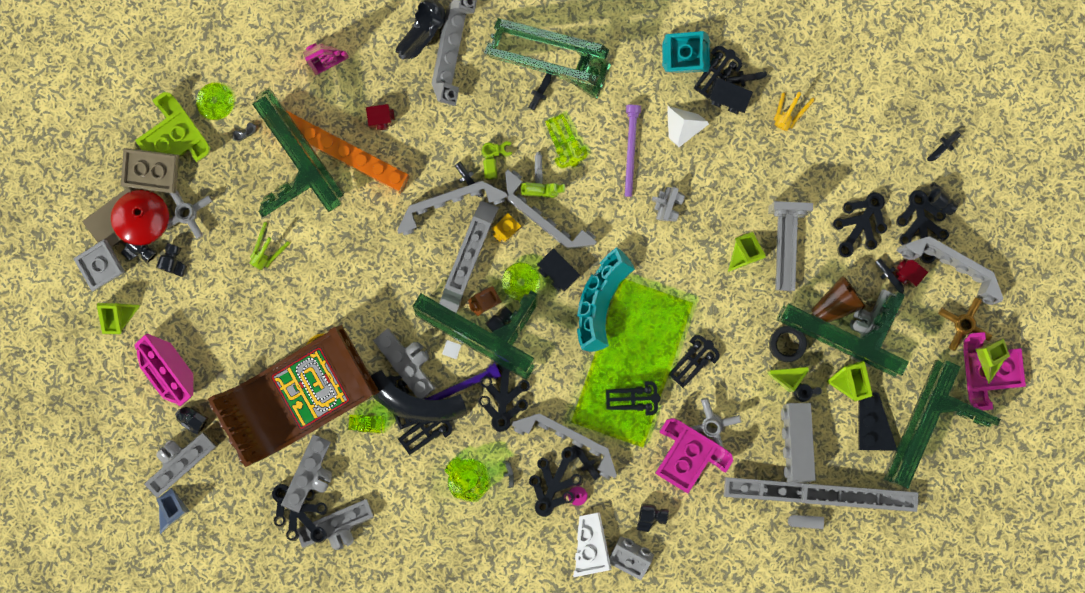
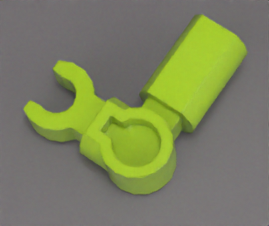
M506 141L502 145L488 142L483 145L481 153L485 157V160H483L485 180L498 178L496 159L493 157L499 156V154L505 157L511 156L512 152L504 150L505 146H511V142Z
M525 182L521 185V194L524 196L555 198L559 193L565 192V184Z

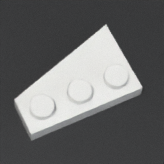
M600 512L579 516L578 547L575 555L576 566L573 577L612 570Z

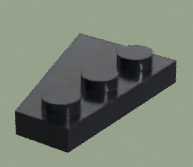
M872 393L873 396L858 400V450L898 451L879 393Z

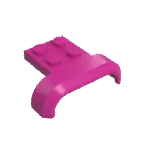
M985 332L971 333L965 338L963 343L968 397L971 406L977 411L993 410V402L989 399L988 390L1026 387L1022 348L1008 350L1010 357L1004 361L991 383L988 384L975 350L983 346V342L986 340Z
M675 418L667 419L659 431L664 436H668L675 441L655 474L689 494L708 461L725 473L733 462L732 453Z

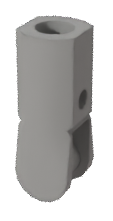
M793 515L788 518V524L791 527L824 529V517Z

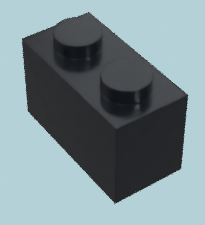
M715 77L707 98L711 100L710 104L719 108L725 105L729 107L728 111L738 115L739 112L745 113L753 92Z
M554 248L537 264L539 267L537 271L544 278L548 276L553 281L551 285L558 292L560 290L565 292L581 276Z

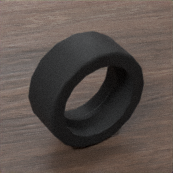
M794 326L780 327L774 331L769 341L772 355L783 362L798 360L803 356L807 347L804 333ZM784 333H792L799 340V348L792 355H784L777 348V340Z

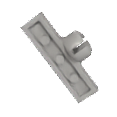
M882 289L872 312L862 309L854 313L853 317L859 320L854 321L851 319L850 327L860 334V339L851 357L852 360L856 362L864 361L866 367L871 366L901 297Z
M389 328L373 340L417 398L424 399L436 389L421 369L422 364L429 359L427 351L424 352L422 350L424 347L420 343L413 342L405 348Z
M204 432L199 434L184 448L179 447L173 440L168 441L156 454L163 467L150 477L144 485L158 498L213 450L216 445Z
M313 434L281 506L299 513L310 490H316L320 493H324L327 490L328 484L323 481L330 483L332 473L322 468L321 464L331 444L330 441Z
M365 499L313 523L316 527H321L326 531V539L329 540L331 547L335 550H340L344 548L342 541L347 547L353 543L354 539L351 529L354 526L375 517L368 500ZM306 526L297 529L302 548L315 544L310 537L311 532ZM318 533L316 538L321 539L323 534Z

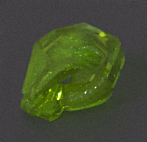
M455 457L446 465L445 472L449 475L448 488L454 498L467 502H478L491 488V479L483 462L472 458L462 461L459 457Z

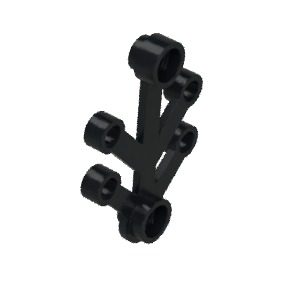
M913 191L908 198L910 205L896 219L897 226L904 227L908 224V218L916 210L917 218L907 232L899 237L901 245L905 244L902 242L903 237H907L908 243H910L911 238L918 229L920 239L928 237L927 228L935 233L941 241L949 237V232L946 229L940 228L925 217L924 209L931 213L937 222L945 220L946 213L930 205L927 202L928 196L924 191ZM916 196L921 198L920 203L915 202ZM938 212L942 213V219L937 218ZM900 218L905 219L904 225L899 223ZM941 231L946 233L945 238L940 237ZM924 251L922 256L919 257L921 262L925 264L932 263L936 259L935 256L930 255V258L926 260L924 258Z
M873 192L866 197V200L855 203L847 202L843 205L842 210L846 214H850L857 209H866L862 215L845 219L837 218L833 221L832 226L835 230H841L845 226L856 224L846 242L841 243L837 248L840 257L847 258L853 254V244L862 229H864L866 237V249L873 250L877 247V241L874 239L869 218L874 213L877 223L875 226L876 233L883 234L887 231V225L884 223L881 212L885 200L880 193ZM877 199L878 204L873 205L871 200ZM850 205L852 210L846 211L845 206ZM836 221H840L842 223V226L840 228L836 227ZM878 225L884 226L883 232L878 230ZM869 241L874 242L873 248L868 246ZM842 247H847V254L842 253Z
M503 357L498 361V369L501 371L500 393L493 386L490 377L484 376L480 379V385L486 388L498 403V412L490 404L488 396H480L478 404L484 407L492 417L491 425L498 432L506 431L510 427V419L528 407L526 400L519 399L515 406L506 412V405L521 392L528 391L530 388L528 381L521 380L508 393L509 374L514 368V362L509 357ZM505 361H508L510 363V366L507 369L504 367ZM485 378L489 380L487 386L483 384ZM522 382H525L527 385L525 389L521 388ZM482 398H486V399H487V404H486V405H482V403H481V399H482ZM521 401L525 403V406L522 409L519 407V403ZM499 419L504 420L503 426H499Z
M566 447L562 450V461L554 478L550 470V461L546 458L538 460L537 466L542 469L548 491L544 495L541 487L542 479L536 475L531 476L529 479V484L534 487L538 499L535 503V511L539 516L547 517L552 514L555 507L574 502L575 495L569 491L563 493L560 498L553 499L556 492L572 486H580L583 483V477L579 474H573L570 479L561 482L569 463L575 462L578 458L576 449ZM568 451L571 452V456L569 458L566 457V453ZM542 461H546L545 467L541 466ZM575 477H579L580 481L578 483L574 482ZM535 478L538 479V483L536 485L533 484V479ZM568 494L571 495L570 501L566 500V496ZM545 503L546 509L542 510L541 505Z
M285 484L277 485L272 491V497L277 502L276 517L274 518V524L277 527H284L287 522L284 517L285 507L281 506L284 497L279 496L281 491H285L286 495L289 487ZM310 490L309 492H312V496L306 498L307 501L314 500L316 496L315 492ZM322 502L318 504H303L299 513L290 510L289 528L286 533L287 539L290 541L298 539L297 518H299L311 532V539L315 543H323L327 538L326 531L321 527H316L304 512H317L319 515H325L328 511L327 505ZM320 506L325 507L323 512H319ZM279 518H283L282 524H277ZM291 532H295L294 538L289 537ZM318 533L323 534L321 539L316 538Z

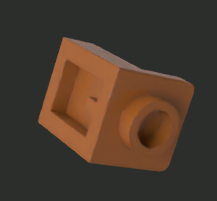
M493 286L475 294L468 300L471 311L477 317L502 303Z

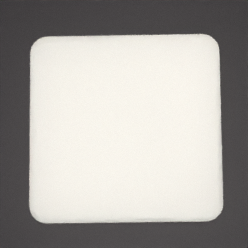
M447 340L442 354L457 359L461 345Z

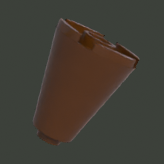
M842 276L811 309L812 314L810 316L816 324L825 325L862 310L866 306L846 277Z

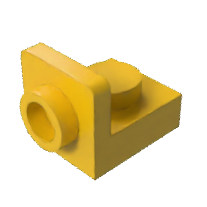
M507 213L492 227L494 231L492 235L499 242L503 240L506 243L521 228V225Z

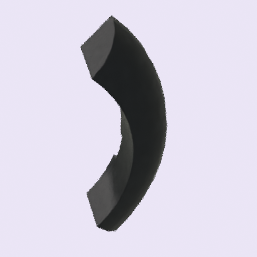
M382 369L371 375L380 392L373 396V398L387 408L388 411L401 418L418 423L431 424L450 422L467 415V408L461 394L442 400L420 399L398 389L385 376Z

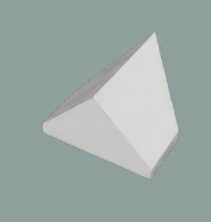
M668 106L669 139L678 147L709 125L708 121L699 114Z

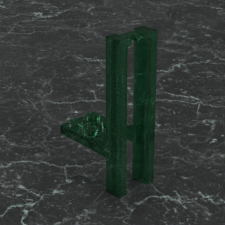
M500 18L497 19L494 26L496 33L490 35L493 41L487 44L484 54L492 59L555 75L575 85L590 97L598 99L611 66L605 60L609 53L608 48L599 43ZM502 33H507L573 50L581 55L575 70L496 48Z
M268 87L257 94L256 100L252 105L299 170L293 182H285L278 188L277 192L274 194L270 192L262 198L263 201L260 203L261 206L258 211L260 215L265 217L309 188H312L328 212L340 206L342 202L339 197L344 196L343 191L271 88Z
M532 290L521 299L520 309L518 311L515 310L510 318L512 322L492 333L420 293L413 304L417 318L523 379L528 380L533 372L535 358L513 346L538 305V294Z
M900 292L885 297L882 303L884 308L881 314L878 313L874 320V324H876L874 329L861 338L789 303L786 306H782L776 318L777 321L859 361H864L865 364L892 377H896V375L903 376L909 361L881 348L905 297Z
M939 360L934 361L884 480L897 486L909 488L941 413L956 411L957 416L971 419L973 423L982 427L990 428L991 425H999L1000 418L949 396L961 366L948 360H944V363Z

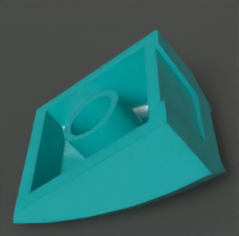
M704 31L666 34L662 43V66L664 70L672 73L708 72L710 68V40L708 34Z

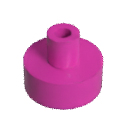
M575 486L570 489L569 492L575 495L573 505L580 506L586 502L587 492L583 487ZM568 494L569 501L571 500L570 494Z

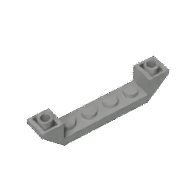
M453 0L446 9L445 22L443 23L432 78V86L438 102L456 106L459 87L453 86L452 82L466 14L475 12L477 0Z
M509 170L505 172L508 201L565 248L593 247L597 244V241L594 240L596 236L588 230L586 232L581 230L572 242L570 240L571 236L564 230L560 232L556 229L557 225L551 219L547 218L545 220L541 217L542 212L535 206L530 208L525 204L527 200L520 194L514 195L523 183L520 180L522 176L514 170L512 172Z
M479 181L409 205L398 227V234L403 232L405 236L414 233V228H417L413 212L419 215L428 212V207L434 206L435 209L446 205V201L452 200L454 203L463 200V195L470 193L472 197L481 194V189L484 188L489 203L493 202L496 205L505 202L504 198L508 197L507 193L484 181Z
M484 201L480 202L461 245L438 307L455 314L457 313L463 299V293L499 207Z
M930 236L904 244L896 250L908 260H914L922 256L923 251L928 255L935 256L942 263L951 265L958 272L967 274L974 281L982 283L977 296L983 299L984 303L993 305L1003 300L994 272Z
M540 413L512 423V426L515 427L514 431L524 436L525 432L529 434L535 421H538V426L548 431L550 427L556 430L555 435L563 439L567 436L573 439V444L581 448L583 445L591 448L590 453L598 457L603 454L604 456L597 468L601 471L599 475L609 480L611 477H616L617 474L609 449Z

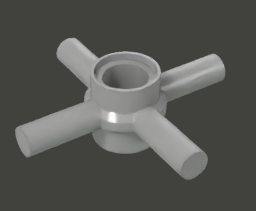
M176 189V193H170L177 207L175 209V216L169 219L167 229L178 222L188 224L198 240L203 237V234L195 222L197 211L213 201L208 195L193 205L184 203ZM189 209V215L183 218L184 210Z
M708 397L702 398L701 403L706 418L703 424L692 426L691 428L699 433L704 432L707 436L713 437L714 442L724 448L720 437L723 427L741 423V416L737 415L722 419L719 415L713 414ZM708 423H715L717 428H711Z

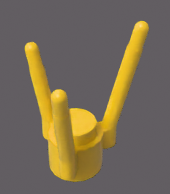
M801 92L797 93L787 113L782 112L781 114L785 93H782L776 115L773 119L776 121L774 125L784 131H788L789 128L792 129L797 120L811 106L815 99L811 98L792 120L791 113Z

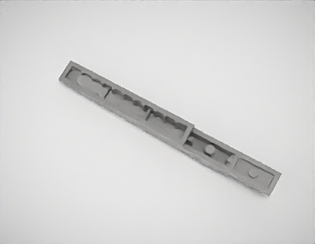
M725 477L724 497L917 512L918 492Z

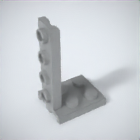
M774 201L768 206V214H774L775 217H778L775 290L795 291L798 218H805V216L812 212L813 203Z

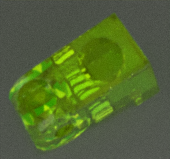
M349 414L348 430L385 433L386 416Z

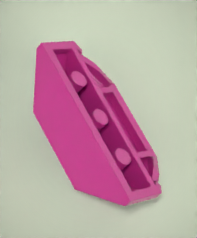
M147 333L134 344L141 370L163 399L182 406L193 396V372L170 342Z

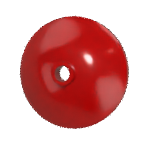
M135 190L123 195L115 203L111 212V225L114 232L121 240L132 245H146L156 241L164 234L169 224V210L166 203L160 196L147 190ZM141 211V214L135 215V212Z

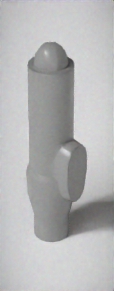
M538 151L535 155L534 177L535 183L542 184V155Z

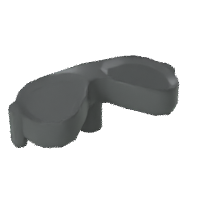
M249 122L246 132H233V140L241 142L256 133L257 126Z
M509 460L503 461L508 471L503 473V476H509V486L507 488H513L514 474Z

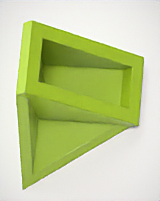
M753 232L735 238L736 243L728 272L766 258Z
M97 303L102 334H121L124 327L141 305Z
M1004 338L975 349L988 384L991 383L1004 361L1010 357Z
M864 361L845 366L827 380L828 384L854 400V402L873 396Z
M809 368L770 370L768 375L788 392H794L808 373Z

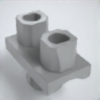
M666 187L665 192L660 191L658 197H652L651 201L656 203L654 210L658 211L656 220L677 221L679 212L672 210L674 203L682 205L685 195L678 192V188Z

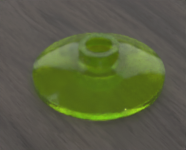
M209 83L198 92L196 106L203 117L209 120H221L231 113L234 106V97L227 86L221 83ZM216 97L217 102L212 104L211 99Z
M527 263L512 264L505 270L502 276L504 292L510 298L517 301H525L532 298L540 286V277L537 270ZM524 279L525 283L520 286L517 284V281Z

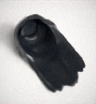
M422 0L419 3L418 11L415 13L414 25L395 49V52L399 53L400 59H413L417 57L432 40L436 31L441 29L445 22L446 14L444 7L437 0Z

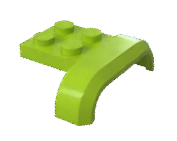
M163 92L152 101L166 119L135 140L141 150L176 154L179 157L190 151L197 163L208 156L210 153L209 144L171 93Z

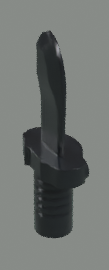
M739 71V76L726 77V81L732 84L741 83V87H745L746 81L763 79L767 76V72L763 71L744 75L743 71Z
M550 72L546 73L537 91L532 90L531 92L534 97L528 108L532 111H535L541 99L545 101L547 98L543 94L551 81Z
M956 130L947 139L942 137L940 139L942 144L927 158V161L938 159L946 149L952 151L954 149L952 144L961 134Z
M461 161L454 165L462 176L459 179L461 183L463 181H466L468 185L475 183L471 178L475 174L473 171L468 173ZM483 193L478 194L476 196L483 197Z
M881 258L878 259L875 263L884 273L880 276L882 280L887 277L897 291L903 294L904 287L902 283L892 273L896 270L894 266L889 269Z
M572 445L571 447L577 450L578 458L584 465L580 468L582 472L587 470L594 481L598 480L601 476L593 466L596 461L594 459L589 461L580 447Z

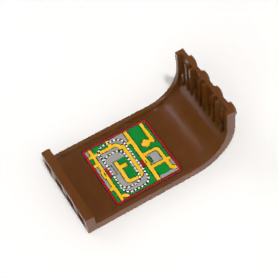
M339 325L255 377L232 389L208 398L211 410L219 419L221 428L227 433L230 444L238 453L239 461L245 467H248L286 448L380 392L343 325Z

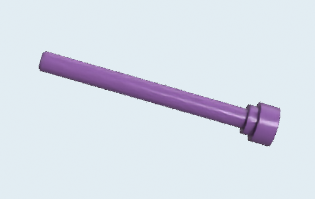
M626 105V113H628L627 117H629L625 197H632L637 118L641 114L640 105Z

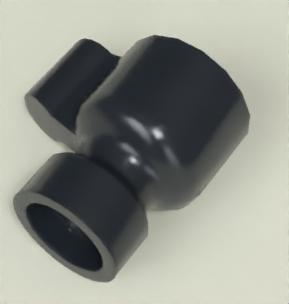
M932 182L927 202L938 210L942 209L947 215L954 214L958 208V203L950 199L949 194L941 186Z
M127 243L121 254L128 261L141 255L142 260L145 263H149L156 256L157 252L153 248H149L148 244L132 245Z
M167 243L165 247L166 253L159 257L156 268L183 277L187 266L176 259V256L180 254L181 248Z
M505 306L499 315H493L485 325L505 343L512 337L507 323L511 322L516 316Z
M800 383L796 390L792 392V396L798 402H806L811 399L813 394H821L822 389L820 387L812 389L809 385Z
M642 503L637 530L649 532L654 521L666 525L669 510H658L655 505Z

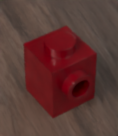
M389 104L366 107L370 129L387 130L389 129L388 126H393L392 120H395L394 109H390Z
M902 259L896 267L898 271L895 274L899 276L897 279L906 286L909 284L912 288H915L927 275L928 271L915 260Z

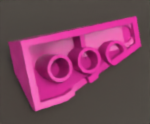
M316 43L312 44L303 52L306 62L315 75L349 58L346 51L321 43L318 45Z

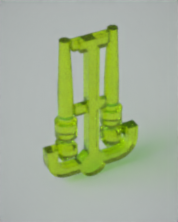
M564 114L545 121L555 145V151L560 156V158L554 159L559 168L576 167L579 162L586 159L587 149L585 146L579 148L580 145L575 139ZM562 119L567 134L569 136V138L565 139V136L558 123V120ZM554 122L562 141L558 142L550 123ZM568 142H571L572 148L575 149L576 156L582 155V151L584 152V155L579 158L573 157ZM561 145L565 146V149L570 158L569 162L566 164H561L567 161L566 155H564V150L561 147Z

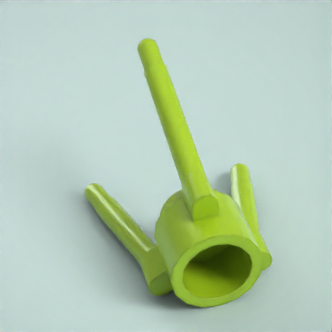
M267 222L263 223L254 251L250 256L251 260L249 263L259 270H263L264 267L268 268L271 262L290 244L287 241L267 260L268 256L264 252L271 241V237H268L261 251H258Z

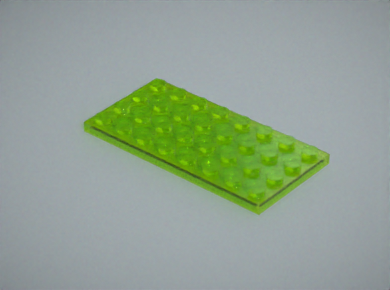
M623 279L618 285L606 319V336L609 346L595 351L571 423L643 448L655 414L646 416V409H643V411L606 410V389L636 388L637 386L645 388L644 381H652L657 385V393L662 396L693 302ZM649 385L652 388L650 394L645 392L643 394L635 393V397L651 396L653 394V387ZM610 393V398L631 397V393ZM651 400L635 401V405L637 403H643V405L651 403L653 408L650 412L654 410V403ZM611 401L610 406L631 405V401Z

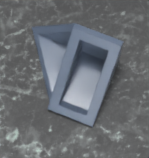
M172 488L156 499L159 505L160 534L190 512Z

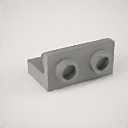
M620 536L609 559L611 565L642 580L652 562L654 554L648 548L641 547L631 539Z

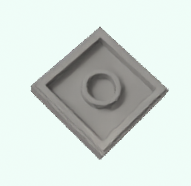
M107 239L102 240L73 258L92 292L125 273Z

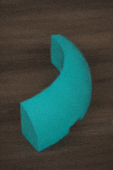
M617 247L600 262L601 266L594 275L591 274L581 295L577 312L579 317L577 334L580 347L584 351L594 352L609 346L606 336V316L609 304L622 281L635 270L629 258Z

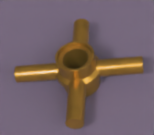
M975 297L968 312L960 316L942 307L940 308L938 314L952 321L957 331L948 347L950 350L956 351L963 336L970 333L985 332L986 340H991L993 335L977 327L976 321L973 318L982 300ZM963 319L969 322L967 330L961 326Z

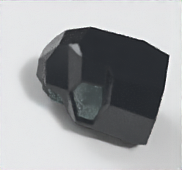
M191 407L178 409L175 414L176 420L196 435L200 434L209 419Z

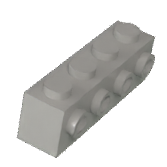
M788 403L781 409V419L784 420L782 438L785 439L783 457L786 458L784 476L787 478V483H810L816 480L811 403Z

